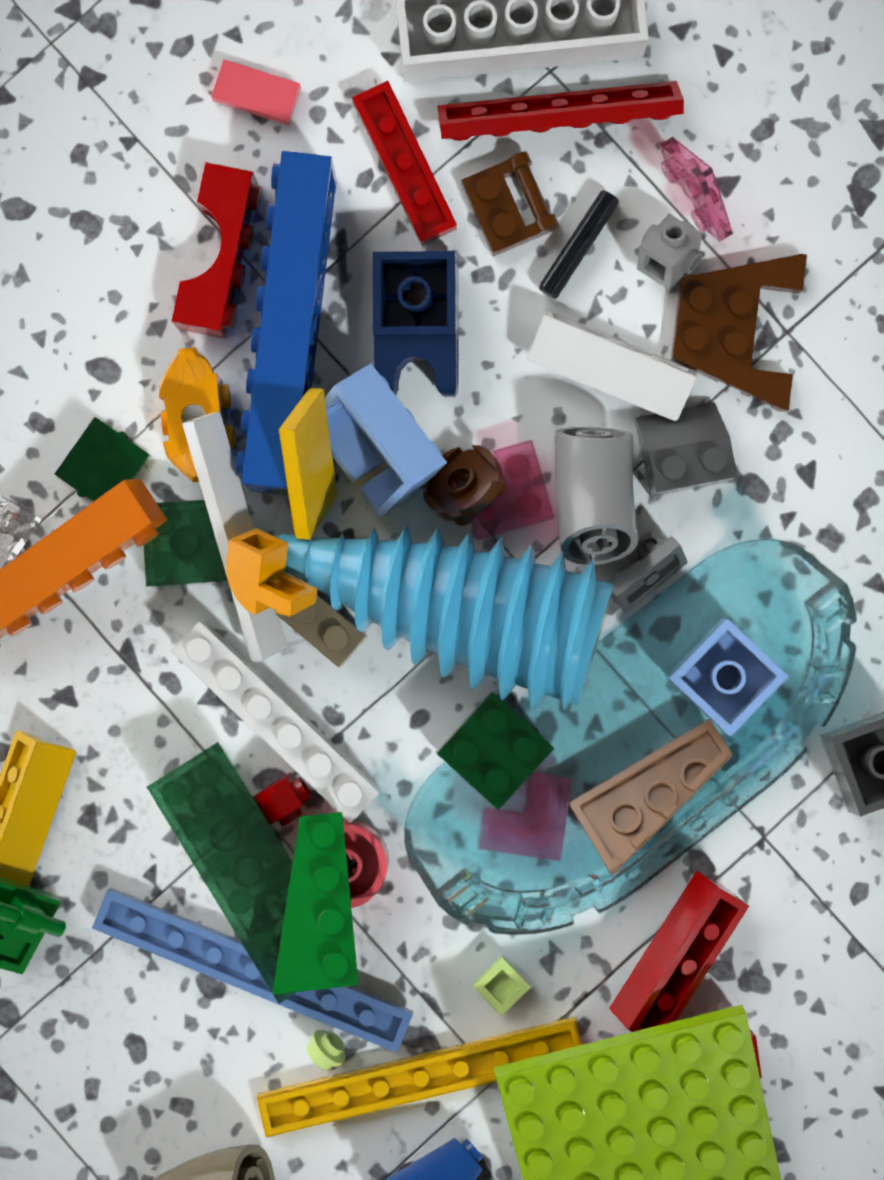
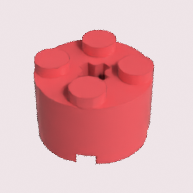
M343 819L346 854H348L350 859H356L357 861L353 865L352 871L348 872L351 908L367 903L382 887L388 870L389 855L383 838L372 825L359 820H354L350 824L346 819Z

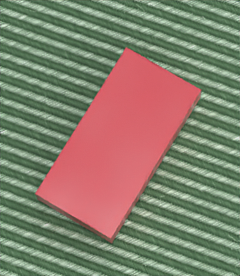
M223 59L211 98L213 102L289 126L301 91V85L298 82Z

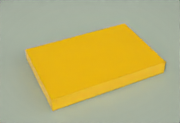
M309 388L279 428L296 539L310 540L337 498L324 389Z

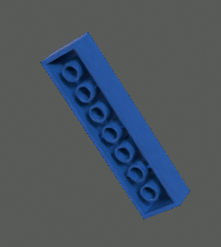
M282 151L280 164L274 163L272 168L271 188L275 189L276 201L275 205H268L266 215V229L270 230L271 242L270 246H263L261 256V270L266 271L265 287H258L256 297V311L261 312L260 328H253L251 338V352L256 353L255 369L248 370L246 379V393L251 394L250 410L243 411L241 420V435H246L245 452H238L236 461V476H241V483L253 492L288 495L279 428L307 390L312 388L337 185L332 156Z

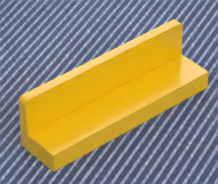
M18 730L15 732L0 774V877L30 886L76 751L70 747L45 742L30 733Z

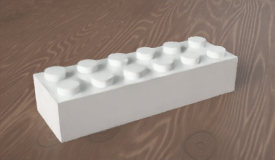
M396 0L404 82L643 58L649 41L645 0Z

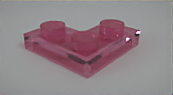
M674 137L661 143L659 147L664 161L660 164L661 169L667 180L671 184L677 183L680 185L686 196L692 200L694 210L691 211V217L696 227L702 233L707 231L719 242L732 235L733 231L713 169Z
M532 440L494 450L492 454L502 468V478L506 482V488L502 495L495 498L491 505L475 516L471 522L476 541L555 518Z
M533 772L528 778L524 812L483 807L477 848L560 861L572 778Z

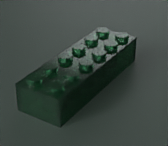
M217 742L146 788L273 993L293 859L254 799L253 794L224 747ZM297 992L276 994L274 997L278 1004H280Z

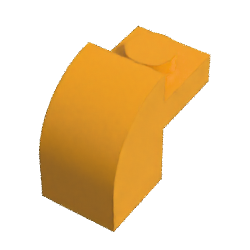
M257 528L229 540L226 573L230 588L238 602L253 615L271 607L276 613L289 617L315 604L318 588L285 573L289 543Z

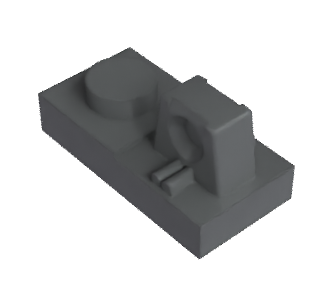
M654 531L650 532V534L638 542L635 548L642 560H638L630 567L621 569L614 576L611 582L614 583L612 597L624 613L629 611L688 563L681 545L673 536L664 540Z

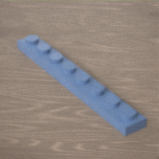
M113 888L107 890L92 926L94 930L398 1053L413 1015V1010L354 986L272 995L278 955Z

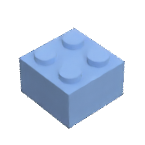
M721 618L665 677L725 734L731 737L789 675L728 618Z

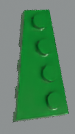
M342 812L300 816L272 995L359 985Z

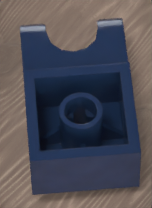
M455 250L373 252L374 368L387 380L390 389L395 395L399 390L401 371L408 363L418 360L427 362L433 367L436 388L442 396L456 397L459 392V258ZM419 287L426 297L424 301L421 300V304L413 305L410 300H407V295H414L413 289Z

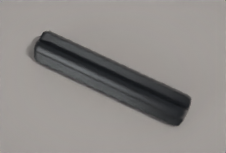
M605 190L600 191L540 283L539 290L552 299L558 298L616 209L619 200L613 194Z

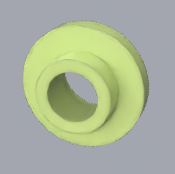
M316 1030L311 1035L310 1043L307 1045V1052L311 1060L318 1067L330 1070L332 1067L340 1066L346 1059L345 1045L336 1033Z

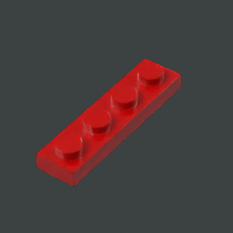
M387 80L353 96L352 103L420 245L423 246L457 230V223L389 81Z

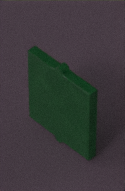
M94 417L54 475L76 489L79 497H87L94 502L123 480L134 479L150 455L129 441L125 432L121 431L118 433Z

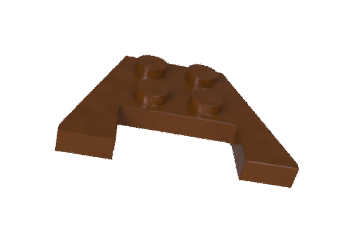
M797 254L682 277L679 285L670 360L694 369L697 373L716 382L720 381L733 387L747 397H754L772 406L771 408L779 412H787L790 405L793 374L756 370L751 367L760 289L800 294L804 286L807 254Z

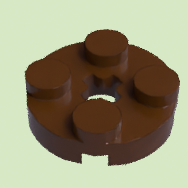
M471 445L474 450L462 451L460 447L444 453L442 457L447 463L428 481L427 493L423 490L424 501L435 515L442 520L454 521L458 526L468 525L474 520L475 516L488 508L495 498L502 495L505 491L506 482L502 478V468L499 462L488 449L480 445ZM462 479L467 481V483L460 488L457 485Z

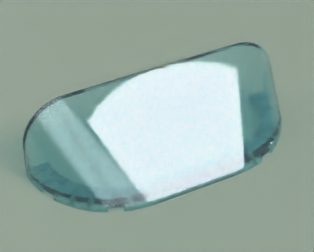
M759 539L726 547L704 559L598 642L578 705L570 703L563 710L561 700L546 695L533 710L530 709L529 697L512 709L554 747V750L500 810H497L453 768L444 762L428 777L415 795L407 813L404 827V843L407 855L438 906L448 915L465 925L470 926L472 922L486 925L489 931L495 934H536L571 926L574 924L573 915L584 912L592 907L598 913H602L631 896L768 789L807 752V747L802 742L816 724L822 727L827 725L847 686L856 653V645L850 640L851 625L857 622L853 597L847 583L809 552L790 542L776 539ZM721 618H728L789 677L731 737L713 723L731 750L732 758L612 876L569 806V802L709 719L665 676Z

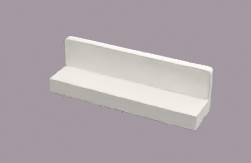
M547 310L544 314L527 356V360L531 363L673 421L679 419L697 378V373L694 369L550 310Z

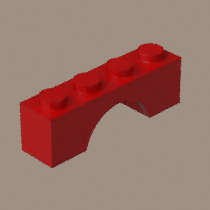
M205 162L197 203L202 212L218 224L221 232V247L215 262L206 272L198 277L180 281L171 320L177 329L225 339L227 328L233 329L235 325L237 305L232 303L235 289H242L245 279L246 266L241 265L244 249L250 250L253 241L254 226L249 225L252 210L258 211L262 198V186H257L258 182L253 171Z

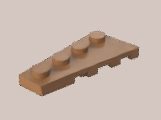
M708 719L569 802V806L612 876L732 758V752L711 720Z

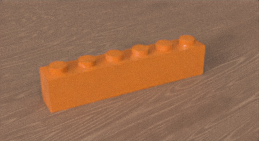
M141 478L123 480L0 569V639L8 633L11 637L30 627L32 622L29 618L39 611L43 615L61 605L63 600L60 596L70 589L73 592H77L88 586L95 580L92 574L101 567L107 570L122 562L127 557L124 551L132 545L136 544L137 547L143 546L158 536L159 533L156 528L165 523L167 518Z

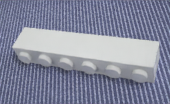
M198 621L171 650L182 663L338 812H342L343 817L350 824L378 796L381 788L207 622Z

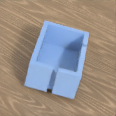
M371 363L337 383L325 397L332 457L351 482L357 481L384 462L389 467L358 489L379 518H382L413 497L447 463L440 454L436 444L429 440L416 423L413 414L403 406L390 389L387 380L377 372Z

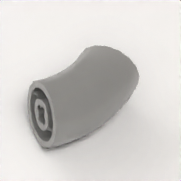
M569 427L556 430L555 491L561 552L564 551V557L568 561L581 565H588L593 559L595 565H601L624 558L632 553L638 545L633 493V434L625 430L603 427Z

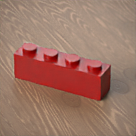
M697 870L609 1007L611 1012L631 1032L677 1021L746 913L749 905L728 888Z

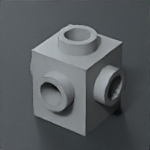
M668 213L658 226L656 224L651 225L644 234L639 245L637 270L670 290L684 273L691 274L698 266L702 258V253L699 252L702 233L697 231L689 222L681 221Z

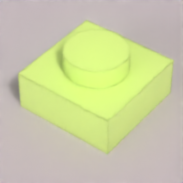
M503 955L493 962L472 983L478 993L501 1016L531 988L530 983Z

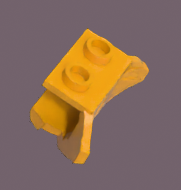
M193 347L178 350L177 355L170 363L159 385L158 395L166 407V411H161L162 432L164 436L168 435L169 441L163 442L166 457L192 483L199 482L182 425V414L188 406H201L206 414L220 411L230 448H236L233 424H226L225 409L232 408L229 384L222 385L221 378L217 373H214L209 361Z

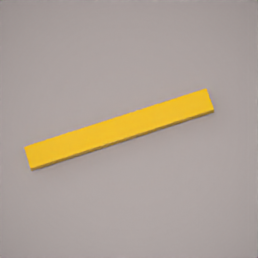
M571 1017L258 1093L256 1098L265 1137H272L497 1082L494 1071L496 1066L579 1046L582 1043L576 1018Z

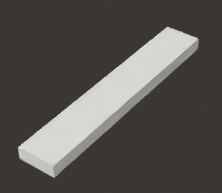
M219 411L182 423L226 572L229 540L254 528L239 476H236V465ZM231 590L251 661H264L286 648L287 644L280 619L275 614L276 612L273 608L270 607L253 615L238 602Z

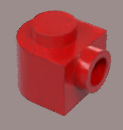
M291 772L259 791L253 797L269 823L273 824L279 821L283 827L303 814L300 807L312 799V794L300 777L295 780Z

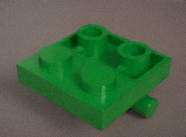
M0 877V969L23 975L44 934L57 937L63 935L66 928L65 921L53 918L62 902L56 895Z

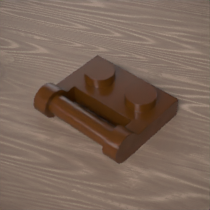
M527 151L517 153L504 162L461 180L463 190L493 257L548 234L560 226L555 214H550L530 169L532 161ZM516 174L536 220L527 226L524 224L505 178Z

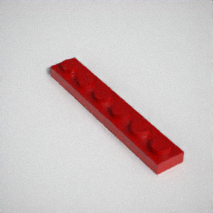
M668 81L437 105L441 139L463 141L472 136L490 134L495 137H503L511 132L530 130L542 133L549 131L551 128L566 126L586 128L595 123L611 122L613 124H625L634 119L644 118L665 120L673 115L684 114V98L678 82Z

